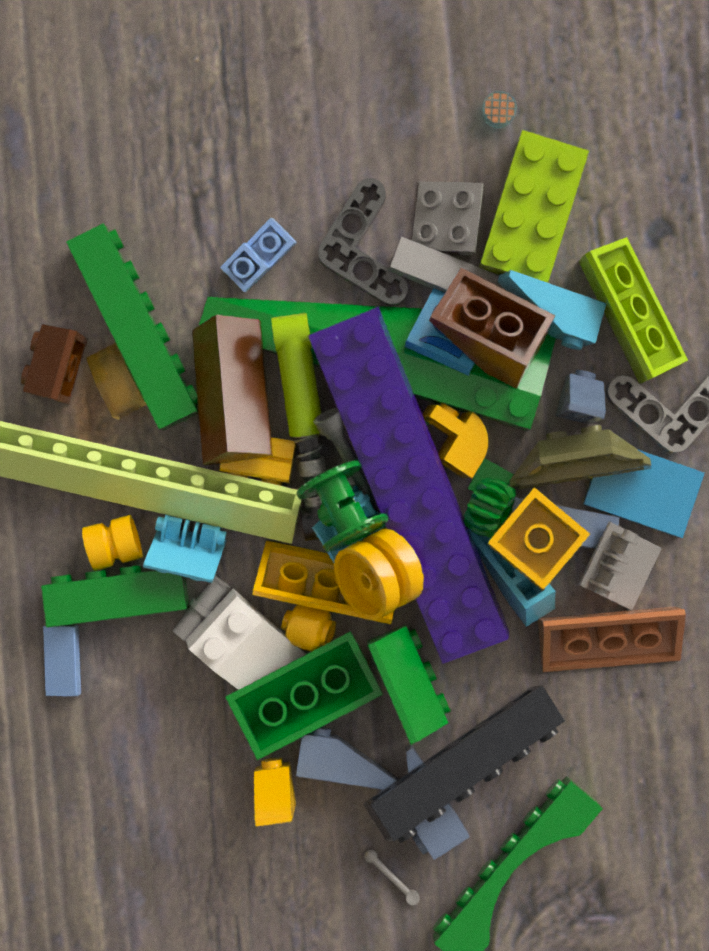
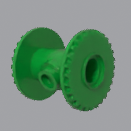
M356 460L341 464L316 476L296 492L299 499H306L318 494L322 502L318 509L320 521L325 526L335 527L338 534L323 545L326 552L350 545L388 522L386 513L367 519L359 502H355V494L347 479L362 468L361 464Z

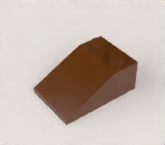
M461 268L432 313L429 321L485 373L517 389L546 339L555 315Z

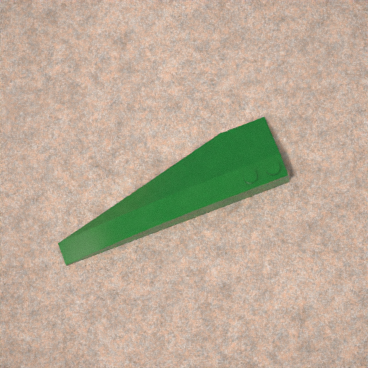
M207 297L199 325L214 315L259 319L261 322L263 351L278 355L272 329L271 318L307 313L309 332L312 334L378 306ZM379 306L416 398L439 405L444 403L455 410L465 413L474 412L478 417L526 432L531 430L556 338L547 334L546 339L516 389L485 373L476 364H474L468 376L406 348V340L423 308ZM312 346L313 364L315 367L321 368Z

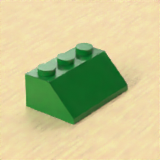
M403 624L367 640L369 650L410 744L420 741L448 724L445 714L450 713L451 710L444 694L436 695L431 682L437 680L430 662L422 663L417 650L423 648L416 630L408 631L406 624Z

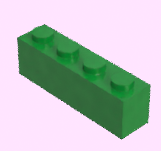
M140 565L119 568L120 575L107 576L106 570L85 572L86 579L72 581L71 574L50 577L51 584L41 585L46 627L188 609L189 599L186 577L170 573H160L156 570L141 572Z

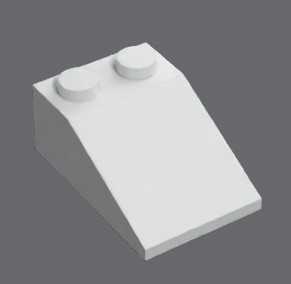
M234 588L186 639L188 649L238 690L307 654L302 649L292 645L279 628Z

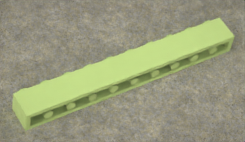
M0 421L1 477L292 544L302 499L297 497L296 489Z

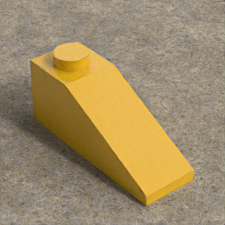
M282 758L262 760L261 766H257L254 770L255 825L257 827L291 822L296 806L290 762L282 763Z

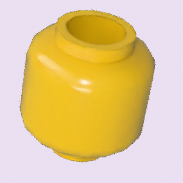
M296 605L292 611L287 610L281 628L286 631V638L292 645L312 652L332 641L336 622L332 620L329 611Z

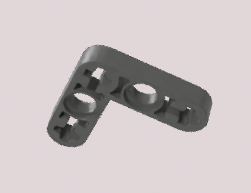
M367 178L362 180L354 189L321 242L318 256L321 264L331 272L383 304L397 306L406 299L408 293L406 280L402 276L389 272L388 267L357 249L386 198L383 184L379 180ZM374 187L377 189L376 196L379 200L377 202L375 200L369 201L365 211L371 212V214L367 217L360 209L351 206L353 203H356L360 207L364 201V194L361 191L363 189L369 191ZM355 215L360 218L362 222L361 229L354 234L347 233L342 227L345 217ZM336 245L340 246V254L346 259H349L350 253L356 255L349 263L347 272L341 270L345 266L344 262L336 258L332 262L327 260L328 253L325 251L327 247L333 249ZM365 262L372 267L373 275L369 280L360 281L354 277L353 269L358 263ZM379 271L386 274L382 277L383 282L388 285H392L394 281L399 283L398 290L402 293L400 296L393 295L391 299L385 296L387 290L379 284L376 291L370 288L376 282Z

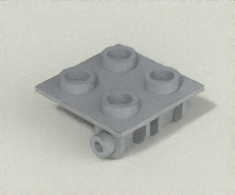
M419 181L412 241L437 251L458 252L459 255L472 256V252L476 253L484 183Z
M608 522L578 585L633 610L662 548L637 536L638 534Z

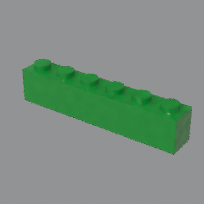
M102 223L66 241L158 429L164 431L199 414L196 406L198 405L197 391L193 384L186 386L181 376L182 373L186 372L185 367L177 353L170 354L165 343L171 341L163 323H155L150 313L155 310V307L147 291L140 293L135 283L140 277L132 261H124L119 250L125 247L116 229L109 231L107 226Z

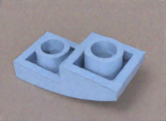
M270 218L220 268L243 292H246L297 242L274 218Z

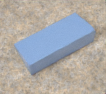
M79 625L43 626L46 696H79L81 694Z

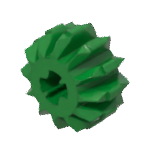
M484 478L477 485L467 504L468 507L464 513L465 526L477 535L492 538L512 512L516 496L515 489L499 479Z

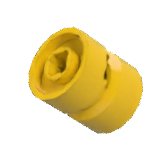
M131 515L112 519L109 527L100 523L82 528L85 550L94 571L113 566L117 558L122 563L143 558L139 534Z

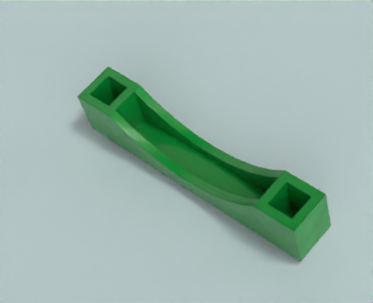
M566 776L562 781L557 779L547 790L545 795L548 798L541 807L534 806L523 819L525 826L517 835L511 833L500 847L503 852L495 861L490 859L484 864L478 873L480 877L478 882L472 889L467 886L459 894L455 901L457 907L450 915L444 913L433 926L435 931L433 934L434 944L442 951H484L490 942V924L495 903L502 887L513 871L541 848L562 839L581 836L602 811V806L569 777Z

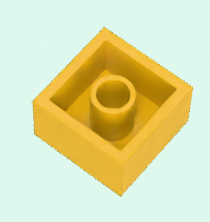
M534 487L490 539L488 546L543 591L588 538L590 533Z

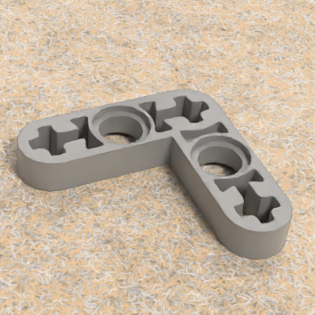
M709 374L674 413L629 376H618L611 380L606 387L608 401L667 452L677 453L684 451L709 424V399L700 395L702 390L705 395L709 394ZM616 384L619 386L628 384L630 388L627 392L633 399H637L639 394L643 396L644 399L634 406L632 412L627 409L628 406L633 404L625 397L619 400L615 397L618 392L615 388ZM695 401L701 402L706 407V416L701 421H694L688 414V407ZM646 404L654 406L657 410L658 417L653 424H645L639 417L641 407ZM681 416L685 424L694 427V431L691 433L690 429L686 428L679 436L682 441L681 445L678 443L669 445L667 441L670 436L667 434V431L673 432L681 427L683 423L677 421V418Z

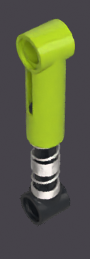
M307 313L273 317L271 321L275 348L278 354L289 436L297 438L294 443H298L299 455L297 456V458H300L297 462L300 471L299 476L303 477L305 484L324 473L326 467L325 457L320 453V449L323 446L318 440L320 433L314 424L315 418L321 414V406L312 358V346L308 337L310 332ZM317 494L303 499L305 503L301 507V517L305 541L319 539L312 528L320 520L318 509L322 502Z

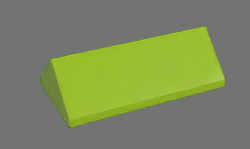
M623 238L584 254L578 262L597 300L606 303L604 314L639 384L688 361L628 238Z

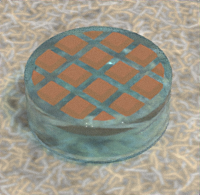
M495 91L489 94L482 105L484 121L495 128L508 126L514 120L517 112L515 99L504 91Z

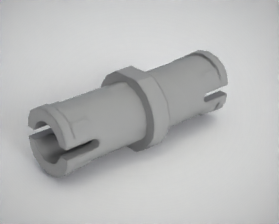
M215 575L213 583L209 582L197 599H191L189 602L190 608L172 631L186 642V639L221 602L231 586Z

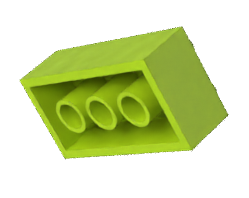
M522 130L478 266L479 268L497 275L512 270L547 283L549 282L589 150Z

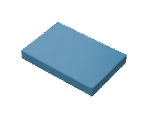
M639 450L650 458L651 469L591 478L583 505L678 538H683L705 473Z

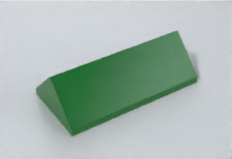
M350 631L225 698L256 759L259 760L383 695L367 659Z

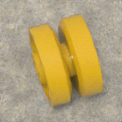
M383 528L365 537L362 541H358L339 551L334 560L336 581L344 599L364 619L378 620L395 611L396 607L403 606L418 598L423 590L424 576L420 561L404 537L393 530Z

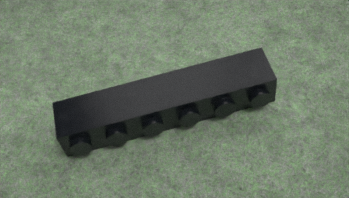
M543 685L531 687L363 803L385 840L393 842L398 840L399 843H402L417 833L415 827L421 822L427 820L429 823L442 816L446 812L444 806L454 799L460 802L475 792L473 786L482 779L488 782L503 772L501 766L509 760H512L514 763L527 756L531 752L529 746L539 740L543 743L554 737L559 732L556 727L565 722Z

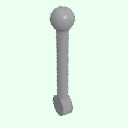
M370 849L365 852V861L373 863L404 893L408 904L416 905L419 902L418 892L409 890L378 859L376 851Z

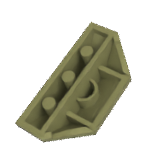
M601 425L581 428V434L567 436V431L546 434V440L537 442L509 482L510 486L515 490L648 470L651 469V460L611 430H602Z

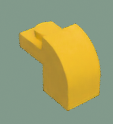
M441 403L440 406H427L422 414L424 420L448 436L438 452L443 466L461 478H473L484 460L488 449V434L482 420L474 412L462 413L458 419L459 413L444 403Z

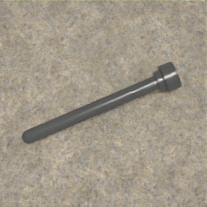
M338 408L329 409L317 416L314 420L316 428L320 435L325 436L328 440H332L343 462L347 463L355 460L359 462L344 434L346 429ZM361 468L351 477L359 491L370 497V503L374 510L381 514L363 468Z

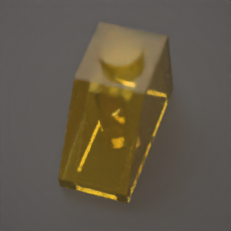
M116 342L86 357L95 384L112 417L120 419L147 405Z

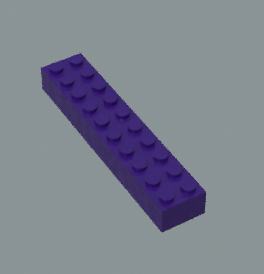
M379 306L308 335L381 514L386 513L388 516V522L385 525L387 529L393 530L404 537L420 561L424 581L423 590L416 600L442 664L508 640V625L470 531L465 526L464 516Z

